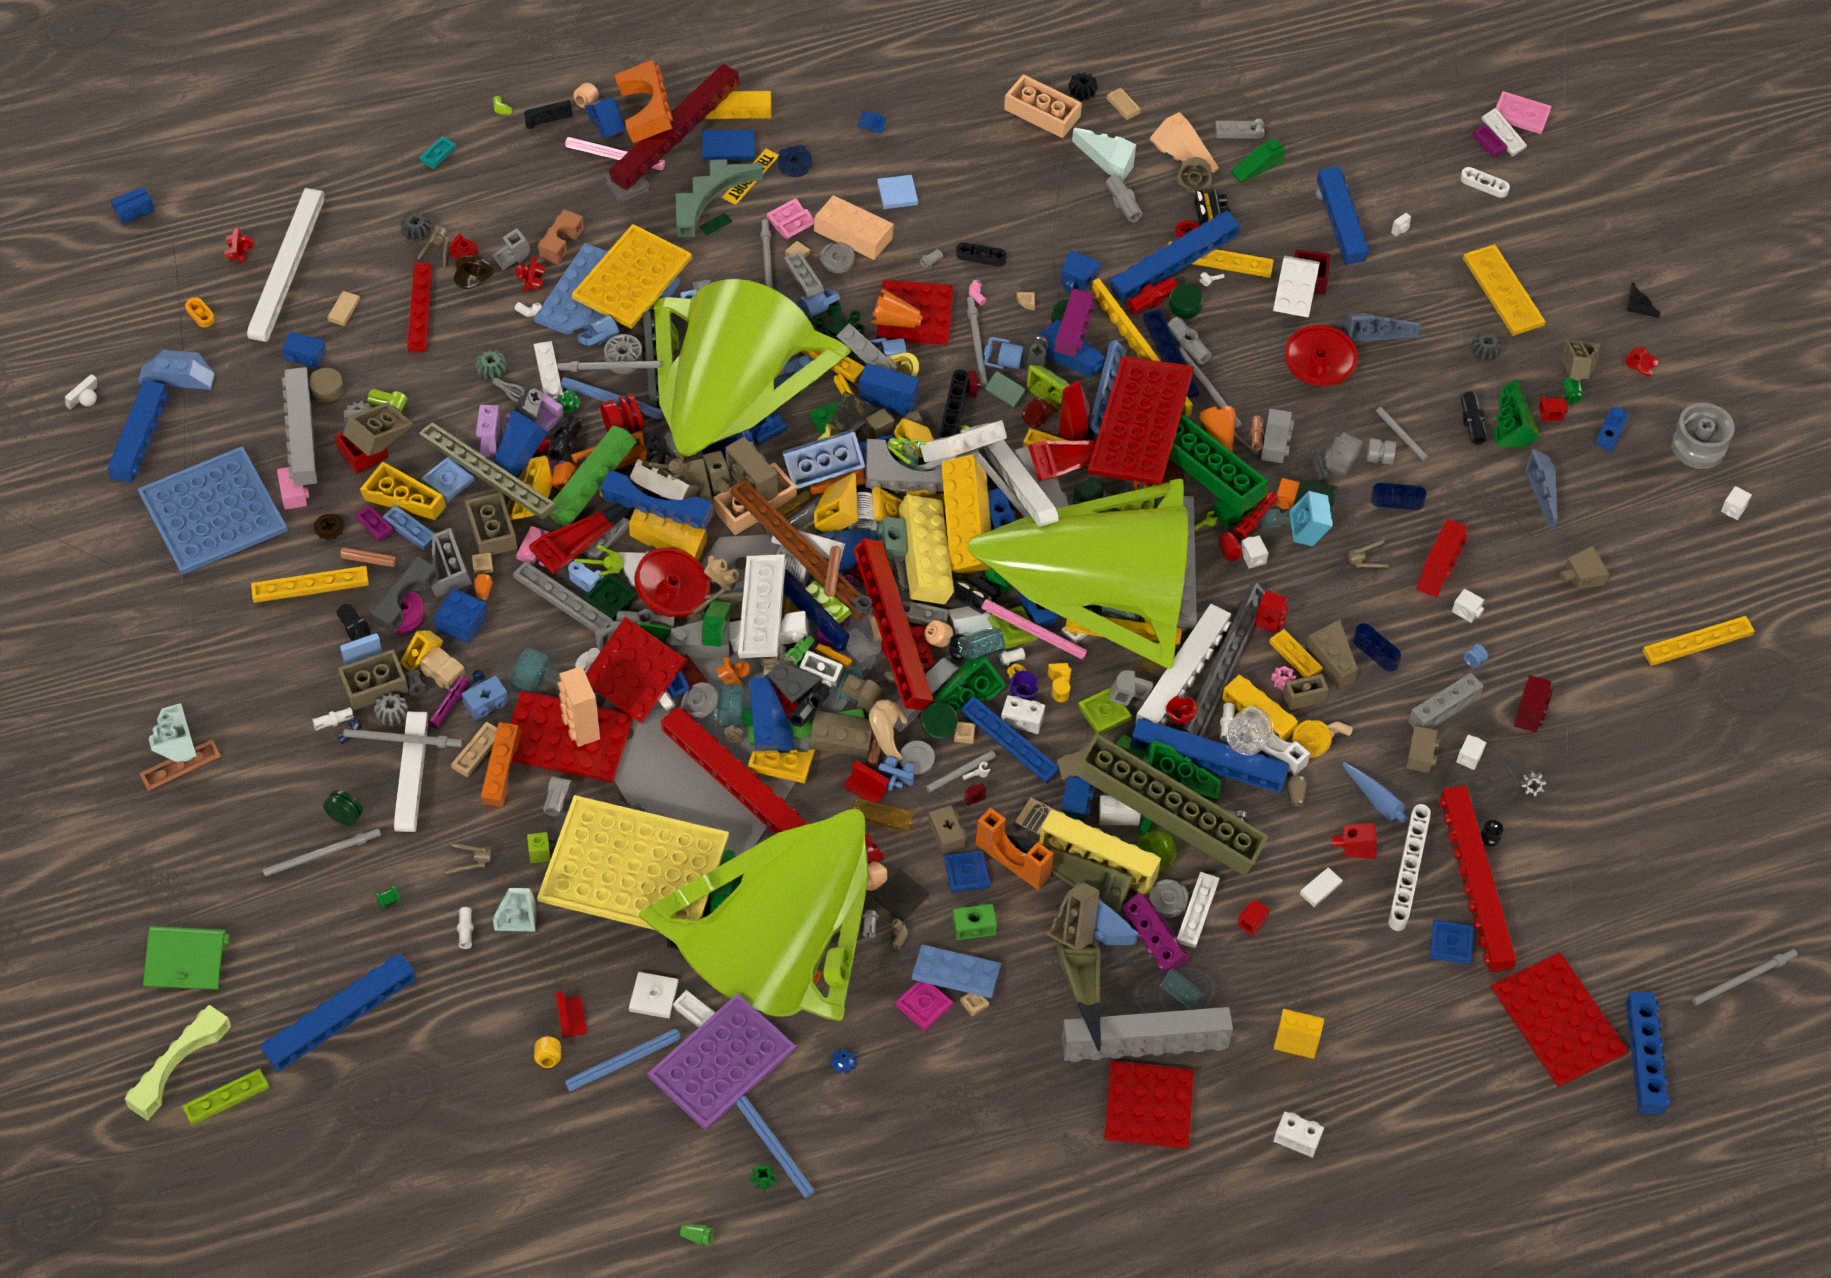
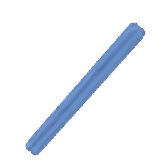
M563 377L561 381L562 388L605 402L614 400L618 406V398L621 395L567 377ZM636 401L642 414L656 419L662 418V409Z
M673 1029L565 1080L566 1087L569 1091L575 1090L681 1039L680 1033L677 1029Z
M743 1095L737 1100L736 1105L802 1195L808 1198L814 1193L813 1187L747 1097Z

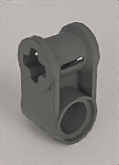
M1044 336L1033 338L1026 369L1030 365L1046 367L1048 340Z
M531 389L526 395H521L518 398L515 411L535 422L542 401L540 392Z

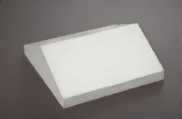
M969 606L949 610V619L954 635L963 634L969 641L994 636V630L988 621L990 612L986 611L981 614Z

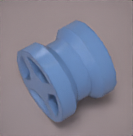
M1475 644L1471 647V650L1464 653L1463 657L1470 667L1477 668L1480 662L1488 659V653L1484 647Z

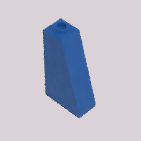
M1056 320L1037 335L1044 336L1048 340L1046 355L1048 359L1090 378L1103 370L1104 356L1084 340L1081 350H1077L1075 357L1054 351L1061 321Z
M513 410L493 463L519 478L548 431Z

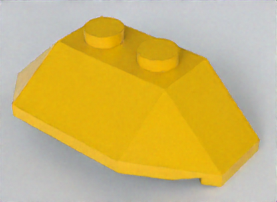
M546 456L531 458L528 462L529 465L522 471L518 479L548 498L552 485H550L552 476L548 458ZM509 498L506 507L511 520L535 515Z

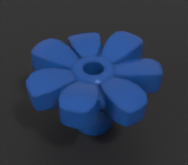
M844 1048L841 1050V1053L837 1050L833 1052L834 1058L830 1060V1065L835 1067L834 1071L836 1073H841L843 1069V1072L847 1074L850 1073V1068H856L857 1062L854 1061L856 1058L854 1052L848 1054V1049Z

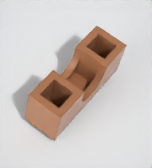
M565 209L560 215H557L553 226L548 228L546 236L538 243L539 257L559 265L567 253L566 241L562 240V238L576 240L584 228L583 216Z

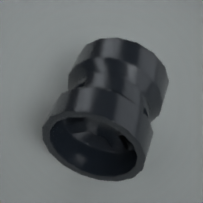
M955 634L950 638L949 655L951 658L963 660L968 655L969 640L965 635Z
M1492 819L1485 822L1481 832L1483 844L1496 846L1500 842L1504 828L1499 821Z

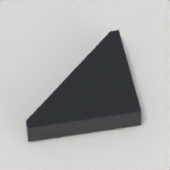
M1632 283L1626 311L1659 318L1661 312L1656 310L1648 297L1638 290L1635 283Z

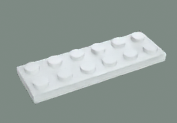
M785 554L747 556L738 647L739 658L778 657L786 564Z

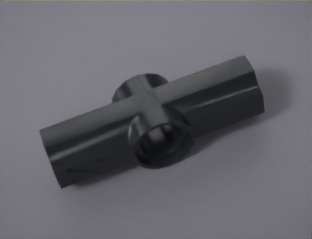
M1468 391L1462 394L1460 398L1464 411L1463 423L1468 428L1471 443L1481 445L1487 441L1484 425L1485 414L1484 410L1480 409L1477 394L1473 393V391Z
M573 415L568 417L564 425L554 433V441L548 449V457L551 460H556L557 462L562 460L567 451L576 444V436L581 430L583 422L579 417H574Z
M345 603L336 611L337 616L344 624L345 630L352 641L372 635L365 619L359 617L351 604Z
M819 682L803 699L797 702V706L789 714V721L793 726L799 728L804 726L815 711L822 707L823 702L830 695V688L826 683Z

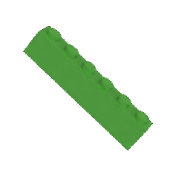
M613 425L553 499L552 502L555 503L556 509L549 516L554 522L563 526L570 525L602 486L609 470L614 471L636 444V441L627 430Z

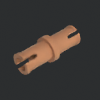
M1254 416L1252 418V429L1250 430V436L1252 437L1251 448H1254L1256 451L1263 448V437L1265 436L1263 429L1264 419L1261 416Z

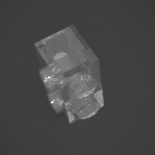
M1343 432L1340 438L1334 440L1332 451L1328 450L1325 455L1326 470L1345 478L1361 452L1363 441Z
M856 627L837 639V650L852 659V665L861 675L880 663L879 648L872 644L867 636Z

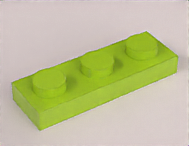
M813 581L801 592L808 602L837 626L852 614L850 609L836 597H827L824 594V587L816 581Z

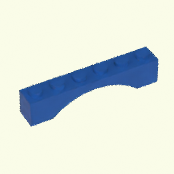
M610 470L600 488L603 498L608 502H617L627 508L633 507L643 513H653L660 518L666 517L676 523H685L696 529L706 530L715 512L712 501L696 496L682 500H661L650 497L639 491L626 475Z

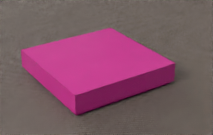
M918 981L895 1002V1006L923 1031H926L953 1006V1001L935 985Z

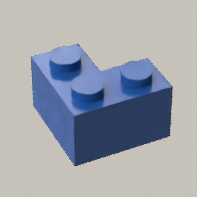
M613 97L601 98L584 105L590 122H596L602 138L610 137L625 130V121L619 115V106Z

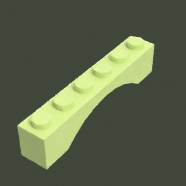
M210 1005L205 1010H201L196 1020L184 1029L179 1039L173 1041L168 1051L156 1060L152 1069L144 1073L140 1082L127 1092L125 1101L128 1108L148 1121L162 1105L165 1083L176 1065L195 1050L217 1043L231 1028L229 1018Z

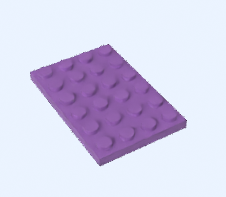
M736 994L650 1070L647 1075L697 1124L707 1131L737 1104L738 1099L743 1095H747L796 1050V1046L743 997Z

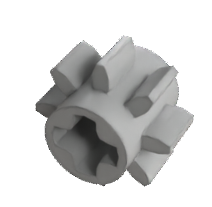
M1531 770V774L1523 775L1525 782H1521V786L1527 787L1525 789L1526 794L1532 792L1536 796L1537 792H1544L1542 785L1547 783L1544 779L1540 780L1542 778L1541 772L1534 774L1533 770ZM1533 780H1536L1535 786H1531Z

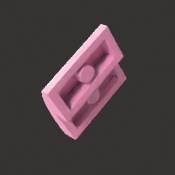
M796 198L766 215L775 229L787 240L813 226L815 221L807 209L804 210Z

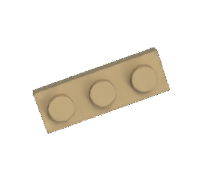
M486 722L452 762V769L469 777L493 748L497 728Z

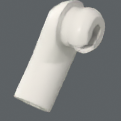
M518 302L515 306V310L526 317L535 316L542 309L540 303H534L532 307H527Z

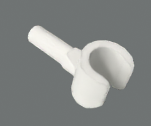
M1203 272L1200 275L1202 279H1199V281L1204 286H1208L1212 281L1222 279L1225 276L1224 274L1209 276L1206 272Z
M982 762L977 770L962 775L963 780L978 775L983 778L987 777L990 769H983L987 767L988 763Z

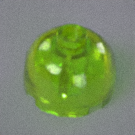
M1151 830L1137 841L1139 849L1152 852L1161 858L1159 871L1170 866L1176 858L1178 849L1176 841L1164 830Z

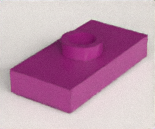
M1487 125L1473 131L1472 136L1493 157L1507 151L1508 146Z

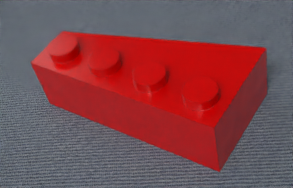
M1446 519L1424 564L1416 590L1438 598L1446 578H1449L1451 575L1452 567H1455L1463 545L1466 544L1469 536L1466 534L1468 526Z

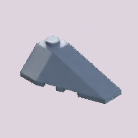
M1351 313L1345 315L1343 327L1345 334L1353 342L1415 338L1418 337L1420 323L1366 313Z
M1534 449L1531 450L1525 473L1549 529L1552 531L1557 522L1556 467L1548 456Z

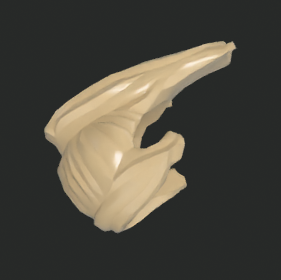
M889 699L880 700L870 710L869 721L871 728L886 756L895 758L899 762L902 759V755L895 746L893 727L898 717H900L903 724H907V719L897 703Z

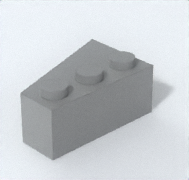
M451 528L433 534L432 565L437 567L440 577L431 588L437 598L448 594L452 588L458 590L471 585L472 582Z
M730 614L721 647L702 645L701 629L704 620L671 629V649L684 658H726L730 655Z

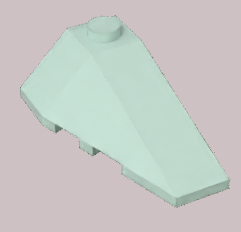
M1080 128L1073 129L1072 142L1107 174L1111 176L1116 174V176H1120L1122 181L1127 177L1134 167L1136 144L1117 136L1110 138L1107 134L1103 133L1096 135L1093 131Z
M182 704L162 708L157 718L158 724L153 728L154 733L149 737L151 750L175 762H185L196 757Z
M528 888L508 889L493 917L495 931H536L537 904L531 890Z

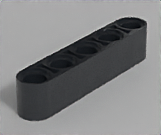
M956 370L952 375L939 438L958 434L969 382V374L965 370Z

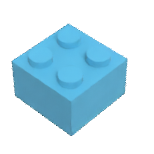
M1308 491L1289 511L1293 542L1314 546L1332 527L1333 521L1327 495Z

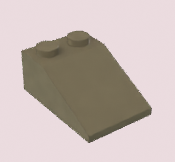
M387 402L350 416L343 435L365 454L371 456L383 451L413 427V423Z

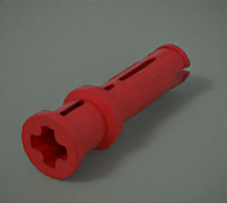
M1269 491L1267 496L1263 498L1251 514L1244 516L1242 523L1233 529L1234 535L1240 540L1248 538L1249 533L1257 528L1259 520L1278 500V497Z

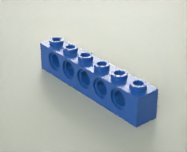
M1629 992L1626 999V1010L1638 1114H1663L1670 1105V1096L1666 1094L1668 1078L1667 1075H1664L1663 1070L1665 1068V1057L1661 1053L1663 1038L1659 1036L1661 1020L1657 1019L1659 1002L1655 1000L1654 992ZM1649 1088L1654 1089L1656 1093L1650 1091Z

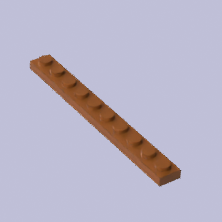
M746 479L732 487L730 493L825 587L828 561ZM838 572L834 597L848 607L852 615L860 621L868 613L856 614L853 599L862 595Z

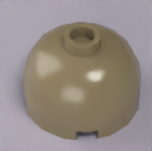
M1200 157L1186 159L1178 170L1177 179L1179 185L1192 193H1196V190H1206V187L1210 186L1213 173L1211 165Z

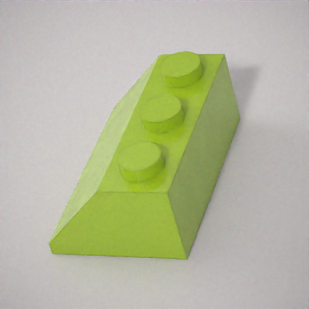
M1030 365L1028 368L1027 390L1061 413L1063 389L1070 384L1042 365Z

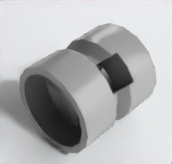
M1370 438L1366 461L1373 463L1381 461L1382 464L1393 465L1396 442L1386 440L1382 443L1380 439Z

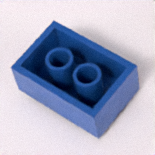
M867 363L860 377L859 402L881 409L884 408L900 415H906L909 411H914L918 402L919 378Z

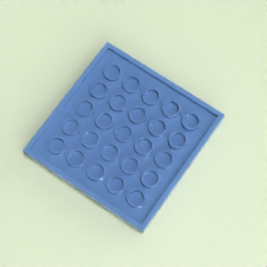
M243 446L138 488V493L181 575L288 531L285 522Z

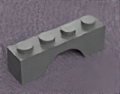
M420 557L411 562L406 572L397 579L392 589L386 592L383 600L373 608L371 615L375 624L394 633L405 620L400 609L403 599L411 592L417 590L428 591L440 577L437 567Z

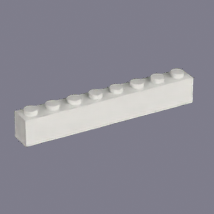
M1210 604L1175 656L1173 668L1165 671L1138 711L1136 723L1138 718L1159 725H1166L1168 720V714L1166 713L1167 703L1175 696L1184 698L1186 688L1193 685L1195 681L1194 676L1196 673H1201L1205 664L1204 661L1210 659L1214 646L1220 644L1223 638L1222 634L1224 632L1227 633L1232 624L1230 622L1231 613Z

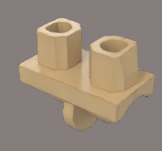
M714 556L708 557V565L704 573L708 575L709 582H717L726 591L731 590L732 584L738 581L739 572L736 569H728L726 561L722 558L717 560Z

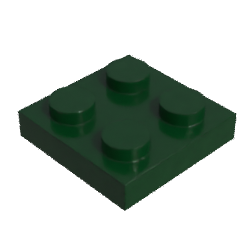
M608 574L583 597V600L614 621L617 617V612L627 609L638 596L632 589L611 574Z

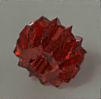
M1035 397L1025 406L1021 418L1033 429L1040 427L1041 424H1045V421L1049 419L1053 407L1044 398Z

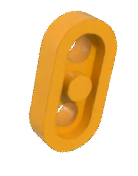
M191 298L186 302V311L197 325L209 327L214 323L213 312L200 298Z

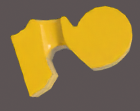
M1068 663L1049 664L1048 676L1054 680L1051 691L1052 697L1057 702H1065L1070 694L1071 668H1069Z

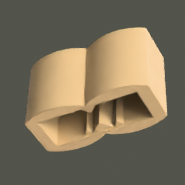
M437 646L420 660L422 673L427 677L434 678L436 684L441 688L449 689L453 687L459 676L464 677L466 675L463 665Z

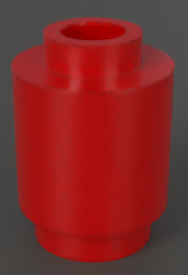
M1230 532L1222 534L1218 539V544L1226 560H1238L1243 550L1236 536Z

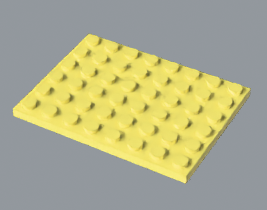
M574 795L537 896V901L653 929L640 918L639 913L681 887L719 867L729 838V832ZM710 893L672 914L671 918L693 921L702 919Z

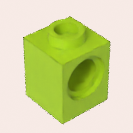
M547 832L527 834L530 863L550 862Z

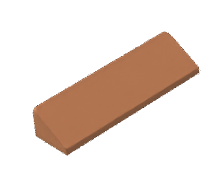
M213 739L194 747L196 757L189 761L175 762L168 759L139 773L147 791L221 757Z

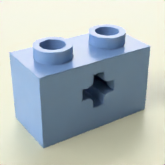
M496 675L461 693L463 704L474 720L483 718L490 712L500 709L509 703L508 693Z

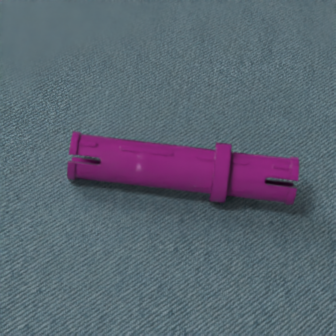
M459 676L453 687L448 689L446 697L428 720L430 726L436 729L439 728L456 701L462 698L461 693L470 684L467 678Z

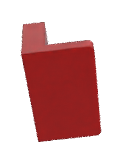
M856 760L852 765V774L844 783V788L876 806L888 791L889 779Z
M563 991L555 992L562 1037L568 1038L587 1034L581 996L565 998Z

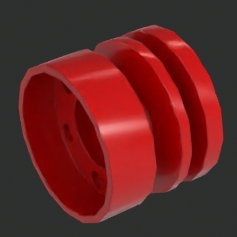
M632 394L625 395V399L622 396L619 397L618 406L614 400L600 404L601 416L607 432L613 425L624 430L626 427L631 434L635 432V429L636 431L644 429L640 407Z

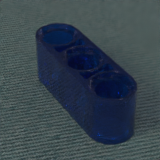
M1377 483L1373 486L1370 501L1376 507L1420 510L1424 506L1427 492L1422 486Z
M1360 623L1357 625L1353 637L1354 644L1384 670L1390 672L1397 670L1401 659V651L1369 624Z

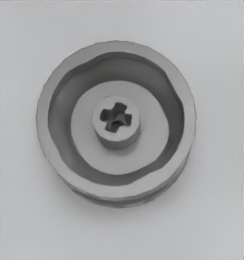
M1696 403L1688 406L1681 413L1677 423V431L1671 440V447L1675 456L1685 465L1697 469H1708L1721 463L1735 431L1731 416L1721 407L1710 403Z

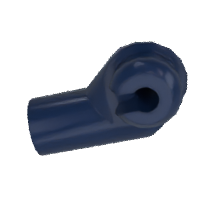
M478 669L472 673L474 677L473 685L465 689V691L486 681L485 674Z
M357 718L348 721L349 729H361V722H358ZM343 732L337 735V739L341 744L353 738L344 737Z

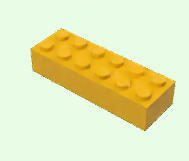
M974 454L941 462L951 571L960 575L991 569V567L974 558L967 548L973 538L991 531L987 475L985 470L974 459Z

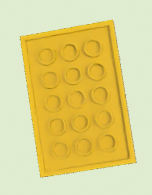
M632 224L571 294L572 299L605 316L610 315L613 320L632 329L641 319L643 313L647 312L692 259V253Z

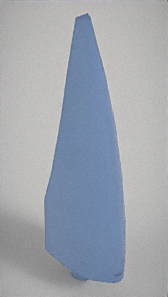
M1345 762L1342 763V766L1374 807L1389 822L1395 818L1402 823L1407 820V816L1403 813L1405 806L1395 795L1362 771Z

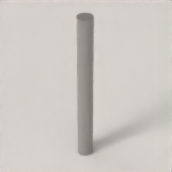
M1382 407L1376 410L1377 414L1422 461L1428 458V455Z
M991 750L928 784L926 790L930 793L977 768L980 763L988 762L995 758L994 751Z

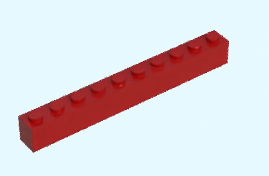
M864 538L853 550L868 597L872 601L873 613L903 707L922 711L933 701L883 543L882 541Z
M677 707L661 720V731L774 834L811 824L808 821L805 822L795 809H791L781 796L775 795L768 784H763L756 773L750 772L740 759L732 756L731 751L727 747H722L714 735H709L700 723H696L687 711Z
M1467 786L1443 788L1442 794L1439 797V806L1444 810L1443 819L1445 825H1448L1449 841L1453 842L1454 859L1458 860L1459 876L1463 877V891L1465 895H1468V909L1474 916L1473 926L1479 934V947L1483 948L1484 965L1488 966L1489 973L1513 970L1517 959Z

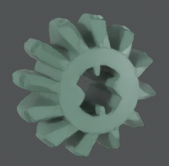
M489 349L487 353L482 351L481 356H477L475 366L479 376H484L485 380L489 377L492 380L495 377L500 378L501 374H505L507 362L503 353H499L497 350L491 352Z

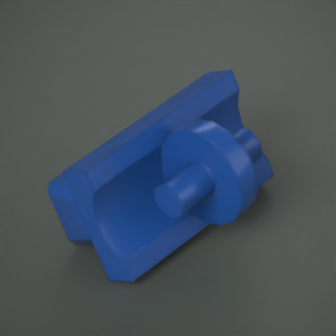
M776 413L770 417H765L751 429L753 436L761 445L767 439L782 434V431L786 430L788 426L782 421L780 415Z

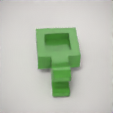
M810 635L805 640L800 639L794 648H791L786 653V657L788 658L791 655L795 658L793 664L796 665L815 640Z

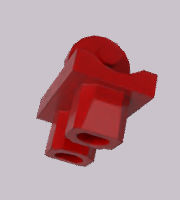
M239 227L233 228V234L226 236V243L232 248L225 250V256L229 261L237 259L241 264L245 263L246 252L254 247V240L249 238V235H242Z
M532 256L531 263L527 267L523 263L515 268L514 273L518 279L522 281L525 278L524 292L528 293L530 288L540 289L542 279L534 277V275L542 277L545 266L537 263V257Z

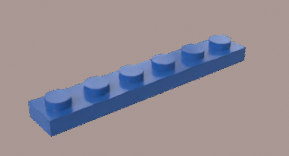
M974 696L961 709L962 714L1046 784L1060 771L1055 763Z

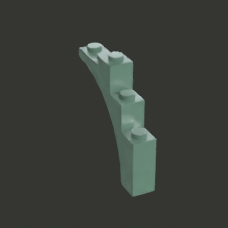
M727 159L710 160V176L693 177V193H676L677 237H695L696 225L701 213L716 196L725 190L743 183L763 180L762 163L727 165Z

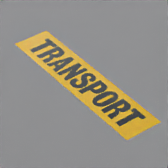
M765 149L753 163H762L764 174L775 162L779 154ZM757 181L736 185L730 188L722 198L736 205Z

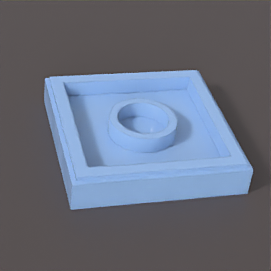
M912 175L877 179L883 209L918 205Z
M447 457L421 478V482L443 495L444 501L448 503L474 482V477L451 458Z
M377 633L340 646L344 666L382 653Z

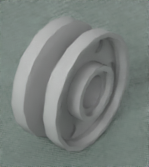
M627 334L616 335L605 344V362L643 361L641 343L634 336ZM637 369L610 370L617 374H629Z

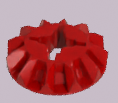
M1190 220L1182 221L1175 227V237L1180 239L1186 235L1189 229L1193 231L1200 227V225Z

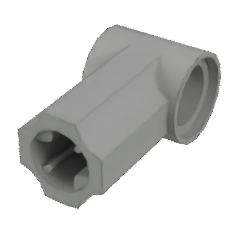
M551 777L548 786V796L543 808L544 812L549 816H559L566 797L570 796L572 780Z

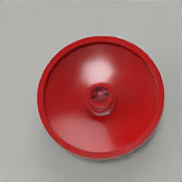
M1311 325L1301 328L1292 334L1287 341L1284 357L1288 369L1299 380L1310 385L1326 387L1340 384L1352 375L1356 368L1358 353L1354 342L1344 332L1326 325Z
M668 547L658 548L647 553L639 562L634 575L635 588L641 600L654 612L666 617L675 618L688 617V615L692 614V611L706 602L705 596L709 595L710 582L708 575L704 573V567L695 557L680 549Z

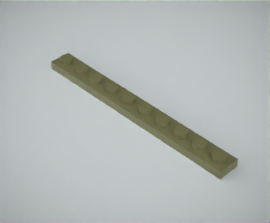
M433 422L419 433L422 440L542 520L556 509L554 502Z

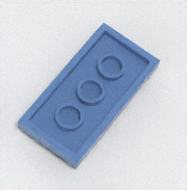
M921 945L912 980L992 998L1001 963Z

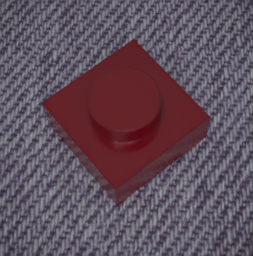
M969 371V397H977V389H980V378H977L976 371Z
M983 783L972 785L965 790L964 801L967 806L986 799V787Z

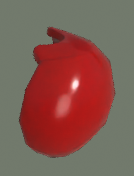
M1175 696L1166 705V713L1173 722L1178 724L1192 721L1198 710L1197 703L1189 696H1186V698Z

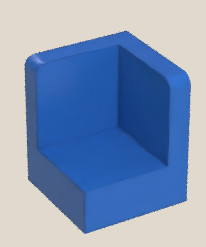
M862 111L858 128L882 134L887 117L874 112Z

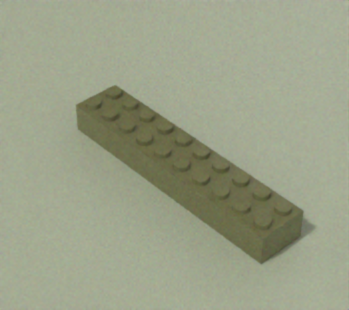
M1097 733L1073 771V774L1243 876H1246L1269 837Z

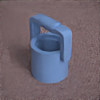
M824 289V292L816 296L807 297L804 295L798 298V305L807 318L811 319L828 310L829 304L839 300L840 296L837 291Z
M606 315L589 324V329L577 335L578 342L583 345L590 346L595 343L602 345L610 338L619 335V330L610 315Z
M990 337L988 345L985 346L984 364L1004 369V366L1020 369L1024 355V346L1010 344V341L1006 339ZM993 340L1003 342L999 353L998 365L988 363L993 348Z
M903 338L869 340L873 345L881 344V352L886 357L907 353Z

